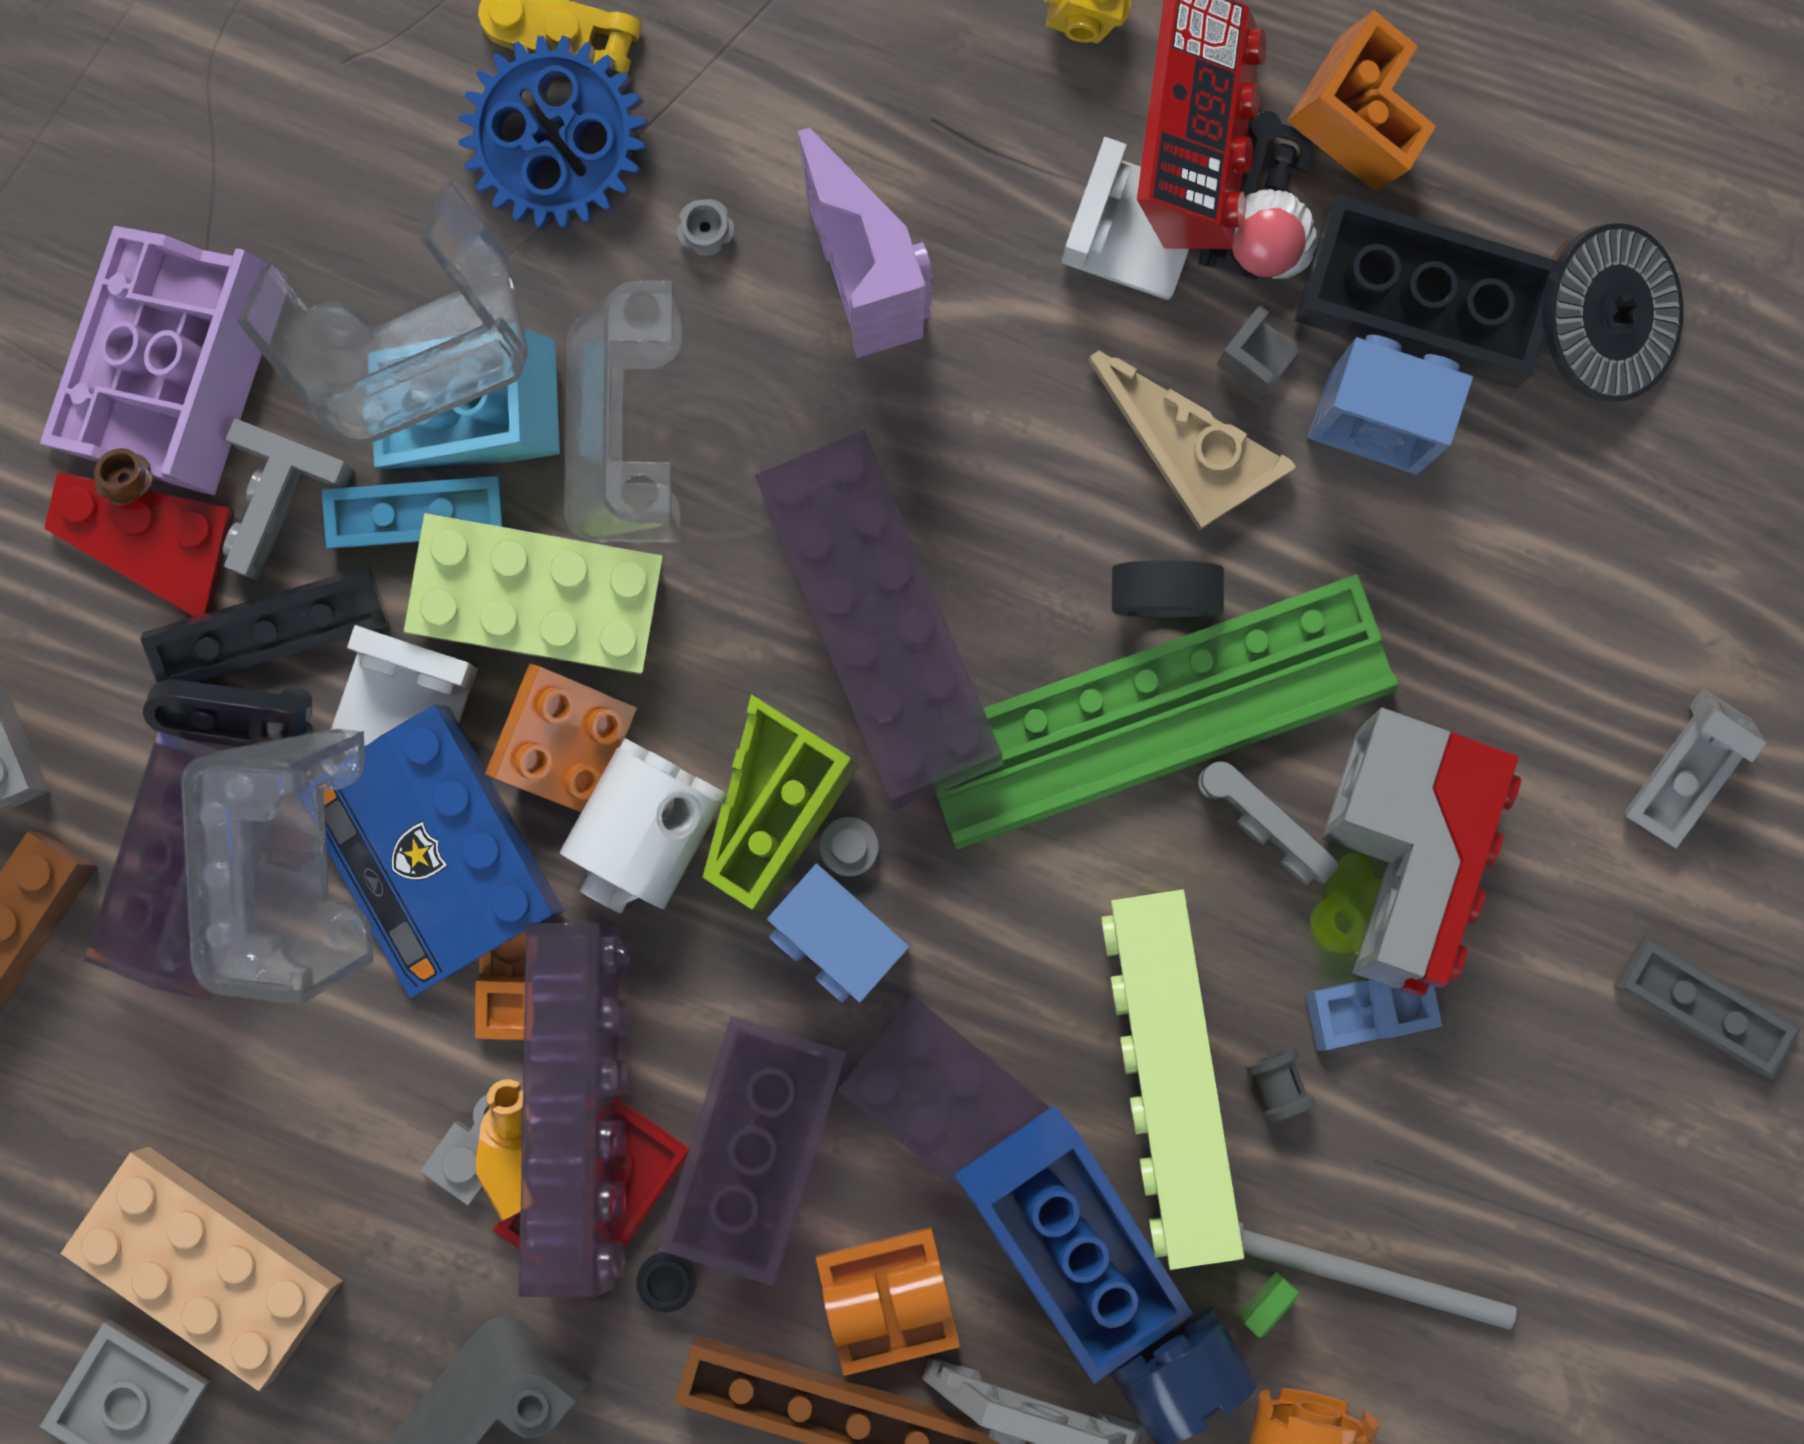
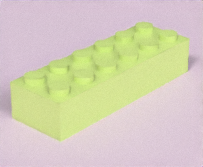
M1184 889L1111 900L1112 915L1103 916L1101 919L1107 956L1119 955L1122 975L1111 977L1116 1015L1128 1014L1131 1036L1120 1037L1126 1075L1138 1073L1141 1096L1130 1098L1135 1135L1147 1133L1151 1157L1139 1159L1145 1196L1157 1194L1160 1210L1159 1218L1149 1219L1155 1258L1167 1256L1170 1270L1244 1259Z

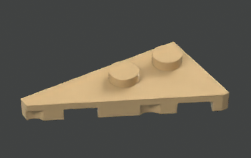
M1100 350L1089 357L1090 365L1199 531L1288 475L1296 468L1291 459L1284 455L1279 457L1247 438V434L1235 426L1223 424L1213 418L1211 412L1172 389L1167 391L1138 374L1136 368L1121 359L1111 358Z

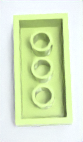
M424 513L404 632L414 636L641 675L663 556Z

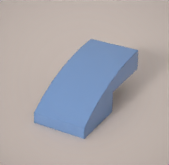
M1371 979L1305 992L1316 1050H1330L1379 1038H1393L1442 1027L1434 986L1429 985L1427 994L1421 997L1401 991V988L1396 989Z

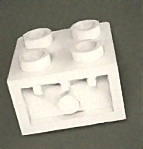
M1104 137L1069 234L1061 263L1169 300L1175 291L1189 249H1164L1136 200L1141 167L1122 160L1127 144Z
M356 625L354 626L347 648L356 652L357 656L328 736L330 744L357 752L382 734L434 704L449 706L456 720L460 723L478 671L476 667L468 662Z

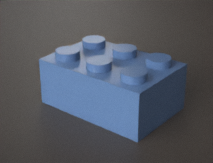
M1367 335L1366 340L1356 337L1328 373L1307 438L1418 475L1451 446L1473 376L1459 372L1460 365L1442 356L1427 354L1424 356V359L1402 353L1400 352L1402 346L1389 338Z
M817 863L767 918L776 927L769 938L796 962L805 955L814 961L822 969L815 979L842 1003L849 995L853 996L860 1003L910 947Z

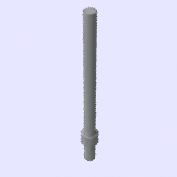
M1238 1222L1243 1253L1245 1255L1509 1330L1514 1325L1517 1313L1516 1306L1244 1230L1243 1223Z

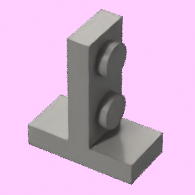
M234 418L225 440L241 451L266 460L267 463L264 470L258 468L250 479L245 497L246 501L250 502L242 523H234L226 536L223 555L227 556L224 567L241 576L259 582L303 475L334 488H348L355 470L340 459Z
M1705 688L1701 689L1689 706L1694 716L1624 811L1626 817L1674 848L1679 846L1744 757L1753 762L1766 745V741L1753 719Z

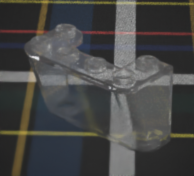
M635 280L624 282L578 317L569 328L566 344L564 515L566 525L572 534L581 540L590 542L680 543L681 512L679 502L671 491V463L623 462L624 369L663 368L672 363L681 351L683 342V310L673 281ZM637 476L648 477L654 481V483L626 482Z

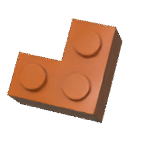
M1375 10L1371 11L1338 37L1287 119L1289 124L1374 192L1412 168L1436 128L1435 124L1392 90L1418 48V45Z

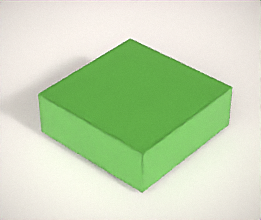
M1275 1271L1238 1313L1237 1317L1259 1338L1261 1336L1264 1337L1299 1298V1292Z

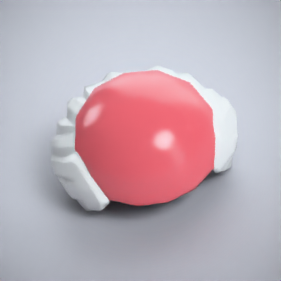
M1259 190L1256 193L1246 195L1244 225L1242 228H1235L1233 242L1234 257L1243 269L1256 276L1272 277L1273 279H1287L1306 269L1313 259L1317 246V234L1313 226L1314 220L1306 205L1301 203L1292 193L1282 192L1281 190Z

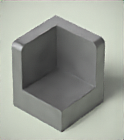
M1259 305L1225 348L1217 365L1263 399L1301 349L1264 322L1269 312Z

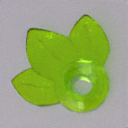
M1353 851L1337 861L1340 867L1324 884L1325 898L1320 900L1312 910L1310 931L1317 944L1326 951L1335 954L1351 952L1355 957H1358L1383 878L1375 879L1368 855ZM1337 913L1342 914L1347 920L1348 931L1346 933L1339 931L1335 926L1334 918Z

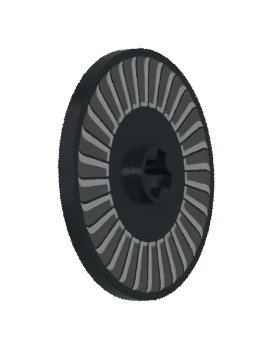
M1623 223L1598 225L1580 233L1565 247L1558 257L1546 287L1543 315L1547 345L1551 357L1564 379L1575 390L1591 399L1606 402L1626 401L1644 394L1656 385L1674 359L1683 327L1684 312L1681 284L1675 266L1667 251L1645 230Z

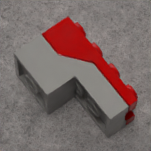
M1382 707L1357 729L1321 838L1388 862L1352 973L1373 981L1382 982L1396 989L1401 988V991L1418 997L1427 994L1429 985L1442 988L1447 986L1449 979L1453 981L1458 979L1468 952V947L1460 944L1467 922L1475 923L1485 900L1486 890L1478 887L1485 865L1493 866L1503 843L1504 834L1496 830L1503 809L1509 811L1512 808L1520 789L1521 777L1514 774L1519 756L1456 733H1450V731Z

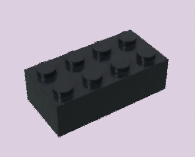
M1337 194L1326 212L1294 321L1351 339L1357 337L1366 340L1367 335L1386 337L1398 342L1402 346L1400 351L1402 353L1424 359V356L1427 354L1442 356L1460 365L1459 372L1517 389L1533 373L1545 332L1543 309L1546 287L1556 260Z

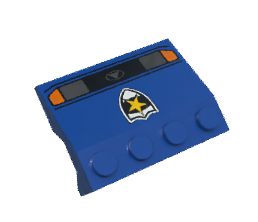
M434 704L382 734L295 793L410 999L473 964L487 953L529 929L565 911L488 775H485L486 770L461 725L456 720L450 707Z

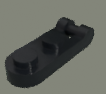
M169 679L157 682L150 688L142 713L145 722L156 732L171 738L285 754H302L307 752L313 745V727L308 722L312 717V696L309 692L300 688L285 689L278 694Z

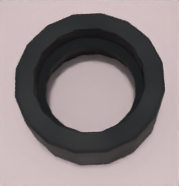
M1178 560L1133 561L1116 564L1112 567V612L1128 617L1164 619L1204 618L1222 615L1224 613V568L1222 565L1214 563Z

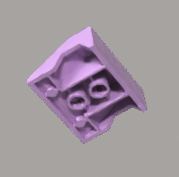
M810 127L799 130L798 138L805 196L825 259L830 262L852 331L853 348L856 357L860 358L923 338L924 320L931 318L929 306L932 305L929 293L933 292L930 281L933 278V272L924 243L912 245L905 224Z
M114 225L39 444L97 462L101 456L113 449H129L148 460L150 464L148 471L152 473L153 480L215 495L232 445L225 439L234 418L239 420L241 418L288 275L246 250L236 248L233 256L199 249L166 235Z

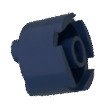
M1212 1307L1195 1313L1182 1324V1328L1174 1332L1173 1330L1169 1331L1141 1353H1138L1111 1372L1146 1433L1156 1444H1175L1208 1428L1204 1421L1205 1419L1216 1413L1219 1409L1222 1410L1226 1417L1242 1405L1257 1387V1383L1251 1375V1370Z

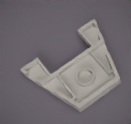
M931 1355L928 1356L922 1380L980 1426L989 1428L988 1437L1000 1444H1025L1026 1441L1035 1444H1146L1148 1434L1141 1423L1098 1410L1097 1417L1094 1418L983 1382L980 1371Z

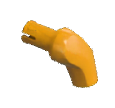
M504 1079L494 1083L487 1093L489 1110L484 1115L480 1125V1136L476 1153V1175L501 1221L538 1203L525 1168L536 1142L538 1119L534 1111L526 1104L527 1095L525 1089L520 1091L521 1084L511 1079Z

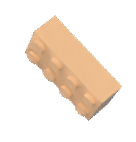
M151 1147L129 1153L60 1253L257 1391H261L275 1381L343 1282L336 1275Z

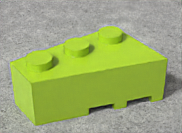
M751 694L746 712L748 713L740 747L735 753L732 765L734 770L725 803L721 806L702 878L751 910L763 915L859 766L851 757Z

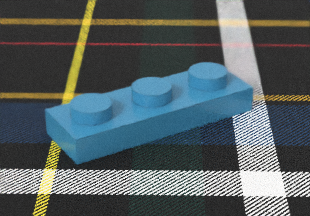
M499 476L322 489L326 548L330 550L419 543L424 513L505 527L502 486Z

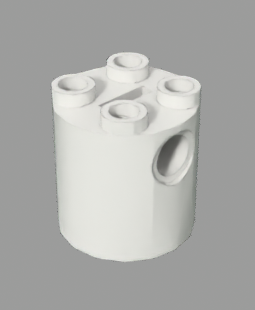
M624 738L621 746L616 749L559 853L587 870V878L579 891L602 905L622 914L628 902L640 898L654 906L665 909L727 793Z

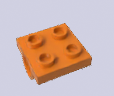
M529 663L485 775L582 812L616 749L621 746L626 737L637 707Z
M932 1227L816 1255L815 1259L822 1284L826 1313L833 1341L838 1351L843 1376L960 1347Z

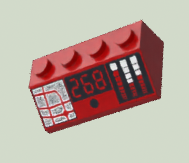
M1234 0L1163 1L1136 200L1164 249H1233L1235 228H1242L1244 225L1246 201L1244 193L1240 192L1242 173H1249L1252 167L1253 147L1251 138L1247 137L1249 119H1256L1259 112V87L1257 83H1254L1256 65H1263L1265 62L1266 34L1264 29L1257 28L1249 6Z

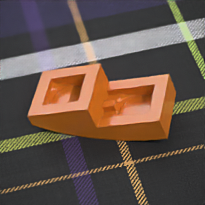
M542 923L479 959V976L475 981V1039L535 1040L539 1003Z

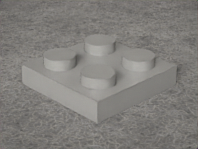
M109 1319L101 1325L41 1423L40 1428L66 1444H173L211 1381Z

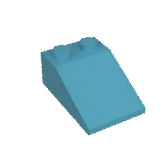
M517 325L370 354L374 468L383 470L511 463L560 454L555 339Z

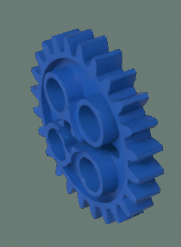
M538 36L536 50L532 54L519 41L515 42L514 52L516 60L510 62L496 53L493 57L499 72L493 77L479 70L476 75L486 87L482 94L466 91L464 95L477 106L475 113L459 115L458 119L473 128V135L458 140L459 145L466 149L476 150L477 154L464 164V167L471 172H485V175L475 186L478 191L487 193L496 188L498 189L492 203L493 207L502 211L513 201L515 202L512 219L523 223L531 211L534 210V220L537 227L546 229L552 214H555L559 226L564 229H570L572 212H577L584 222L590 224L593 222L591 205L597 203L603 209L611 212L614 208L608 194L613 189L625 195L630 194V189L621 179L625 172L642 174L643 170L630 159L632 153L645 152L649 149L647 144L634 138V132L648 127L649 121L643 117L632 116L631 114L632 110L644 102L643 98L639 94L623 95L622 92L629 86L632 78L626 72L619 73L610 78L609 76L614 69L616 61L608 54L593 64L595 47L590 43L585 42L578 53L574 55L572 40L567 36L561 37L556 51H552L548 39L544 36ZM558 78H569L572 83L570 99L561 106H551L547 99L549 85ZM525 90H529L532 93L536 103L547 118L562 126L559 130L560 137L585 166V175L578 176L563 150L546 140L549 136L547 128L522 99V93ZM518 112L523 113L526 120L524 134L514 142H506L502 136L501 127L503 121L508 115ZM592 125H604L607 131L605 146L595 154H586L581 142L583 133ZM555 159L561 168L560 179L554 187L542 190L536 182L537 169L543 162Z

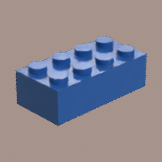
M1055 1106L1049 1108L954 1174L1051 1324L1093 1384H1096L1193 1315L1158 1258H1155V1253L1083 1139Z

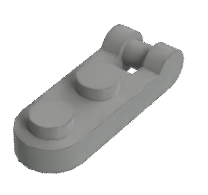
M1216 762L1200 771L1197 777V787L1202 796L1212 800L1223 798L1242 815L1236 822L1239 827L1260 845L1263 846L1269 839L1286 855L1282 859L1281 864L1303 884L1308 885L1315 879L1324 885L1340 867L1338 862L1318 842L1232 765L1226 762Z

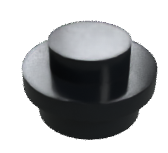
M671 1251L659 1252L650 1256L640 1267L636 1280L637 1291L642 1301L651 1309L665 1313L683 1308L694 1295L697 1284L696 1273L692 1264L681 1254Z

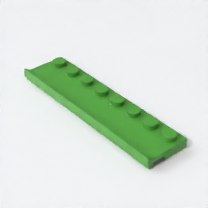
M1356 574L915 732L914 735L956 850L1393 694L1399 691L1397 687L1399 683L1395 673L1392 674L1380 642L1382 641L1359 576Z

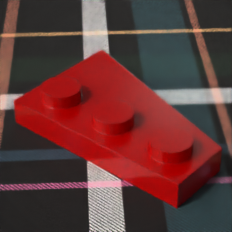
M57 472L44 529L196 617L210 613L212 610L224 557L223 546L230 530L234 511L228 507L148 491L130 504L114 505L110 503L108 497L103 498L97 493L94 479Z

